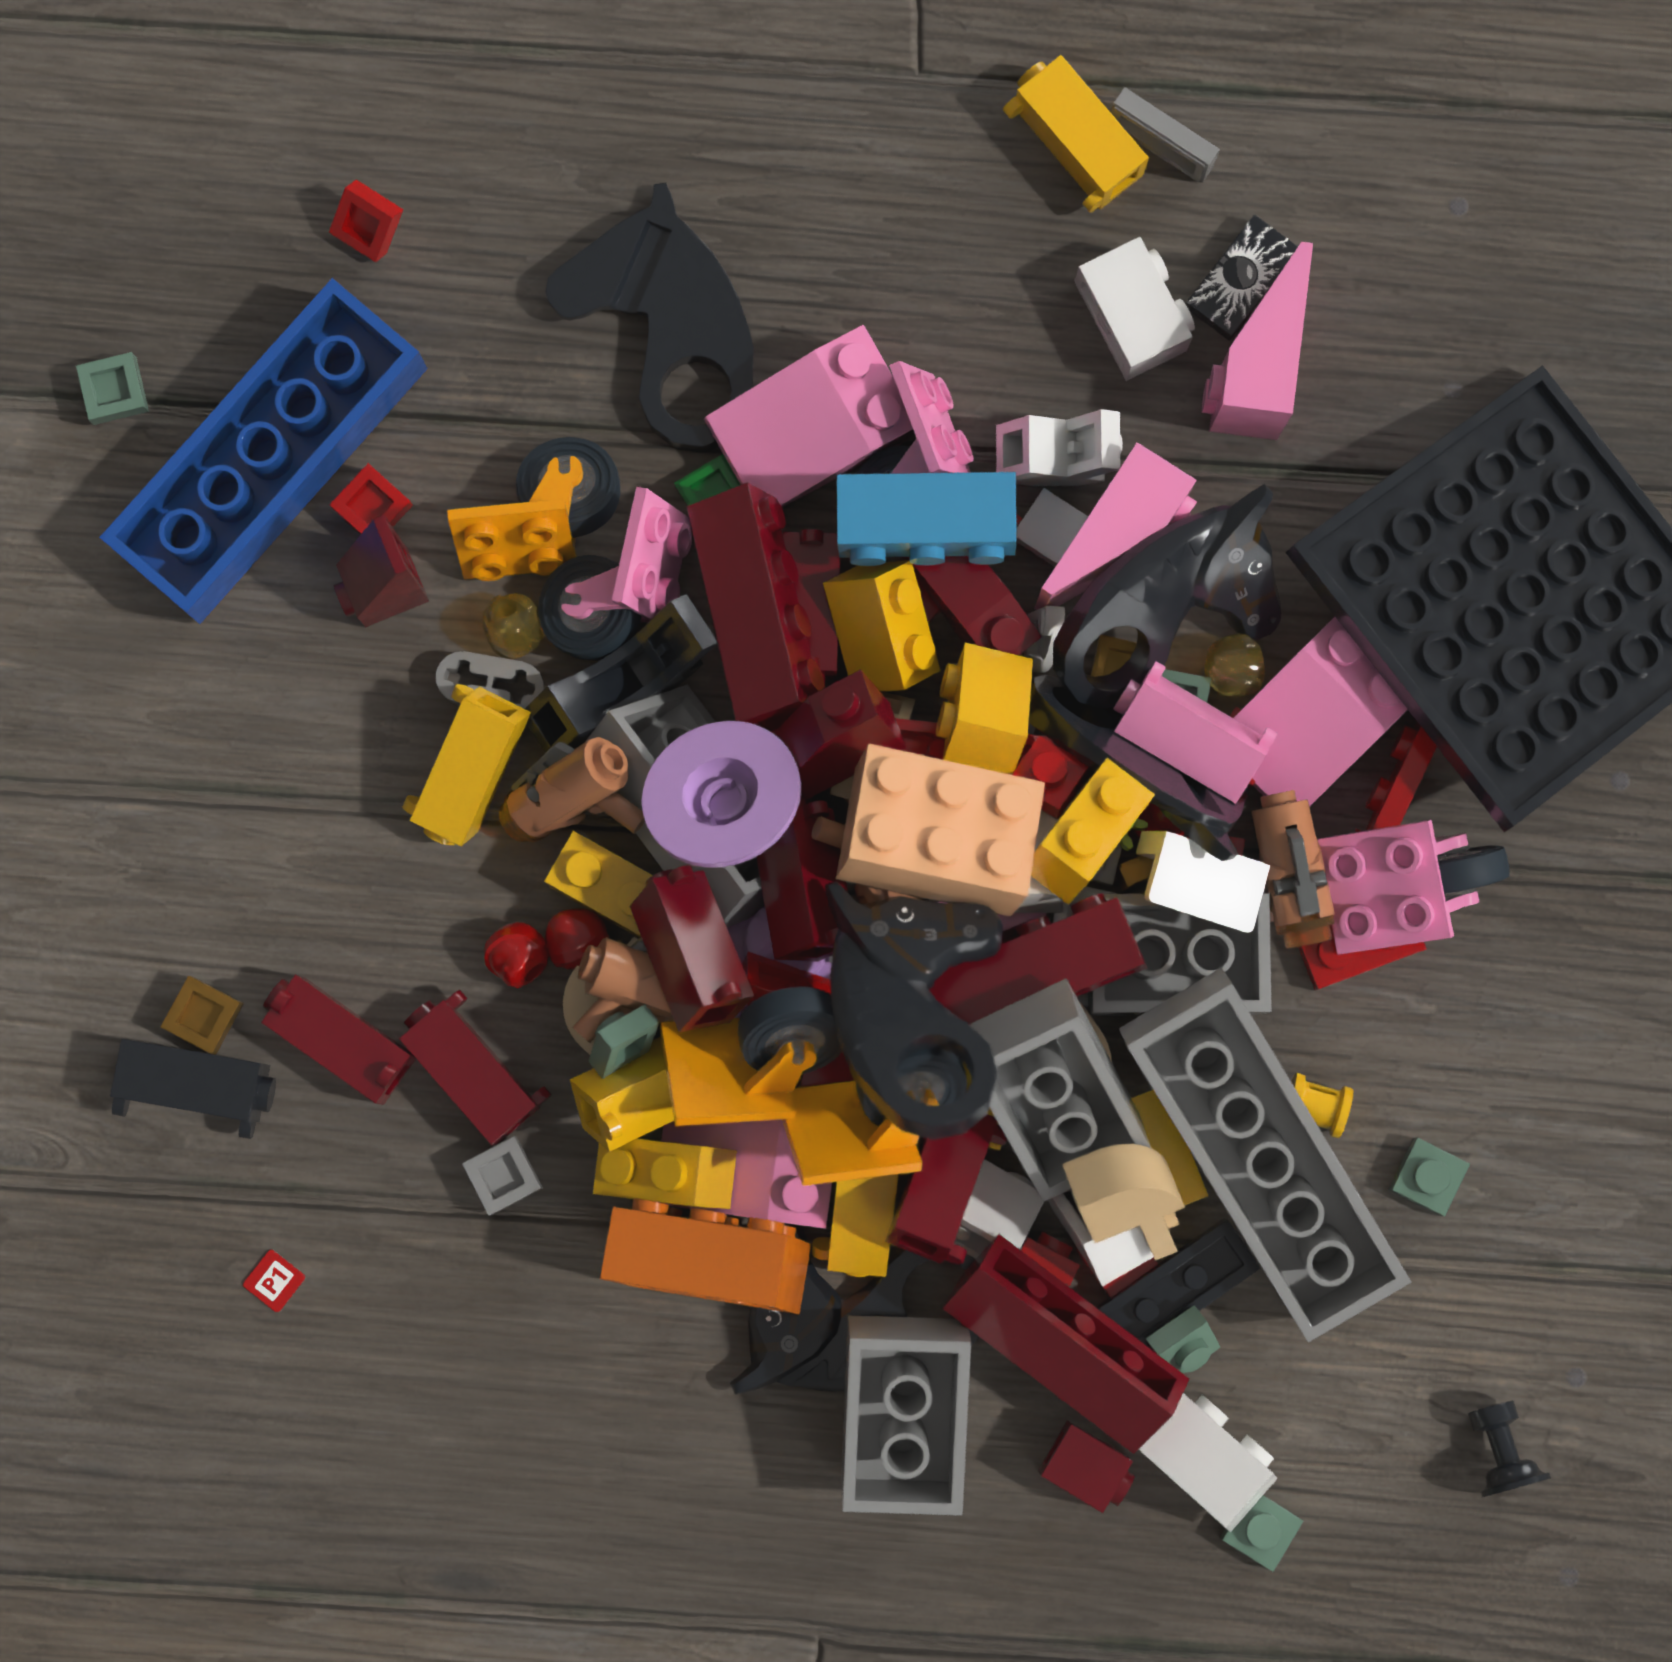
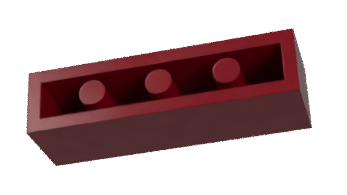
M747 482L689 505L687 510L736 721L751 723L768 731L778 729L809 696L824 689V679L818 664L812 659L807 637L811 635V625L806 611L798 602L794 583L798 581V570L792 555L786 550L781 531L786 525L783 509L774 496Z
M1100 893L1074 903L1070 906L1073 915L1051 924L1049 917L1043 916L1015 928L1018 938L1001 944V948L995 956L980 961L963 962L955 967L950 966L934 981V986L929 991L952 1014L970 1025L1064 979L1068 980L1073 992L1078 997L1147 969V966L1121 902L1117 897L1106 901L1104 894Z
M1000 1234L992 1240L964 1271L942 1308L962 1325H965L1007 1357L1010 1362L1020 1367L1053 1392L1060 1400L1066 1402L1100 1428L1106 1435L1116 1440L1133 1454L1174 1415L1190 1380Z

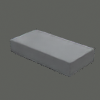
M1126 87L1123 88L1113 103L1111 114L1136 142L1197 182L1203 183L1214 167L1220 149Z

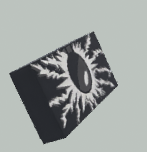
M1254 214L1186 301L1187 308L1191 313L1230 341L1268 292L1298 246Z

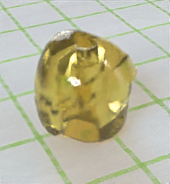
M520 593L504 596L497 595L489 602L483 612L482 627L486 640L493 652L499 657L506 659L521 658L536 649L544 637L545 633L542 630L539 616L536 612L537 606L528 596Z
M1246 634L1228 635L1214 641L1207 650L1204 665L1205 677L1211 678L1210 686L1216 693L1233 698L1259 691L1265 677L1264 657L1259 644Z

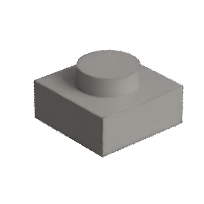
M513 1136L462 1163L488 1216L543 1188L517 1136Z

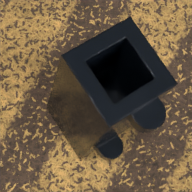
M121 1038L110 1097H114L112 1115L125 1117L129 1109L130 1100L238 1119L240 1120L239 1137L252 1139L256 1122H260L261 1112H269L272 1107L276 1079L268 1077L271 1065Z

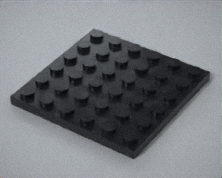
M1543 365L1303 537L1286 552L1291 561L1504 833L1672 703V527Z

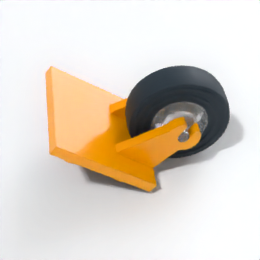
M562 437L547 441L533 449L519 467L516 479V494L519 503L447 510L448 522L464 580L495 581L507 575L528 573L548 576L564 562L577 557L575 551L576 537L590 534L601 528L613 516L619 503L621 492L620 479L617 467L610 455L601 446L583 438Z
M790 987L765 994L748 1005L740 1018H734L727 1024L678 1032L675 1021L661 1022L660 1024L675 1126L795 1119L796 1107L793 1090L801 1074L826 1066L842 1053L832 1015L831 994L811 987Z
M922 1049L912 1053L900 1064L897 1070V1079L903 1090L914 1100L927 1105H946L960 1099L966 1092L967 1078L962 1060L955 1054L942 1049ZM856 1081L794 1088L795 1119H782L802 1186L921 1171L922 1161L916 1146L919 1136L903 1132L882 1114Z

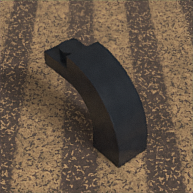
M687 594L673 599L635 636L617 650L590 667L548 685L525 708L531 712L526 724L545 753L557 742H563L576 749L585 743L608 711L672 690L680 685L703 665L701 658L718 641Z

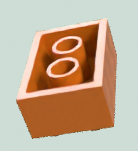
M633 1199L632 1210L613 1207L600 1279L635 1288L800 1315L811 1244L795 1238L796 1228L784 1226L782 1222L749 1217L747 1228L738 1227L739 1219L728 1217L724 1213L691 1208L689 1219L682 1218L683 1210L671 1208L667 1204Z

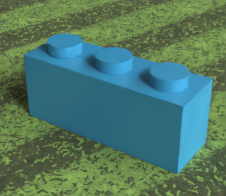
M1016 472L837 474V545L839 558L850 557V563L853 565H882L886 562V557H909V562L912 564L937 565L945 562V556H969L970 563L989 565L1003 562L1006 555H1015L1017 543Z

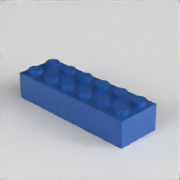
M331 278L99 538L196 622L201 624L425 373L428 368L419 351L337 281Z

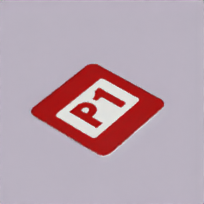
M269 1250L244 1281L243 1286L273 1311L280 1312L303 1283L305 1275L277 1252Z

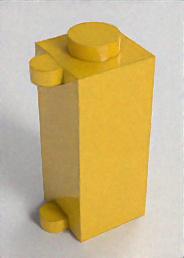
M1062 55L1047 66L1043 61L1038 62L1021 76L1017 82L1020 88L1017 89L1016 96L1002 110L1010 119L1019 114L1086 192L1088 197L1082 204L1089 213L1097 208L1101 210L1144 175L1149 157Z
M456 684L451 697L461 703L420 798L408 795L402 808L412 815L409 821L423 827L424 834L440 844H456L462 847L478 833L531 712L480 686L474 690L468 686Z
M661 1036L653 1040L648 1053L603 1079L594 1068L570 1079L582 1128L609 1152L674 1121Z
M898 1174L837 1182L831 1238L818 1237L812 1242V1255L817 1259L828 1261L827 1271L843 1272L853 1277H865L868 1275L886 1277L890 1243L885 1242L893 1221Z

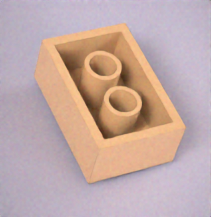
M868 744L855 767L836 879L945 903H978L990 907L997 914L1012 916L1028 896L1045 782Z

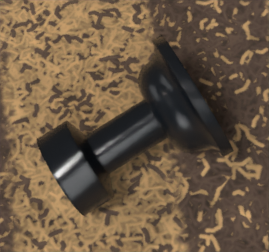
M1514 1400L1468 1413L1473 1431L1487 1433L1497 1465L1486 1475V1488L1480 1492L1482 1498L1551 1479L1550 1473L1542 1472L1534 1461L1529 1459L1520 1460L1509 1427L1511 1423L1519 1418Z

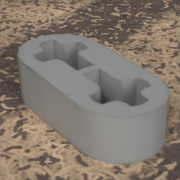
M454 652L447 655L439 663L436 671V684L439 691L450 703L458 706L461 703L451 697L455 685L448 680V676L450 673H459L462 665L466 664L469 665L473 676L487 679L486 687H480L512 703L513 697L510 692L495 689L496 682L515 683L518 674L526 675L527 683L535 688L533 695H524L521 704H516L524 709L546 688L542 675L531 664L472 652ZM467 685L474 690L479 687L478 685Z

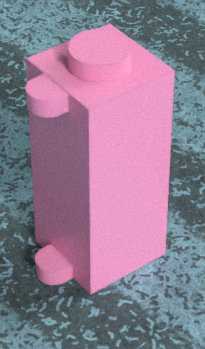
M1156 661L1141 685L1132 679L1129 681L1115 704L1113 710L1122 714L1114 732L1236 804L1265 759L1278 733L1267 727L1263 734L1260 735L1162 677L1161 675L1166 667Z

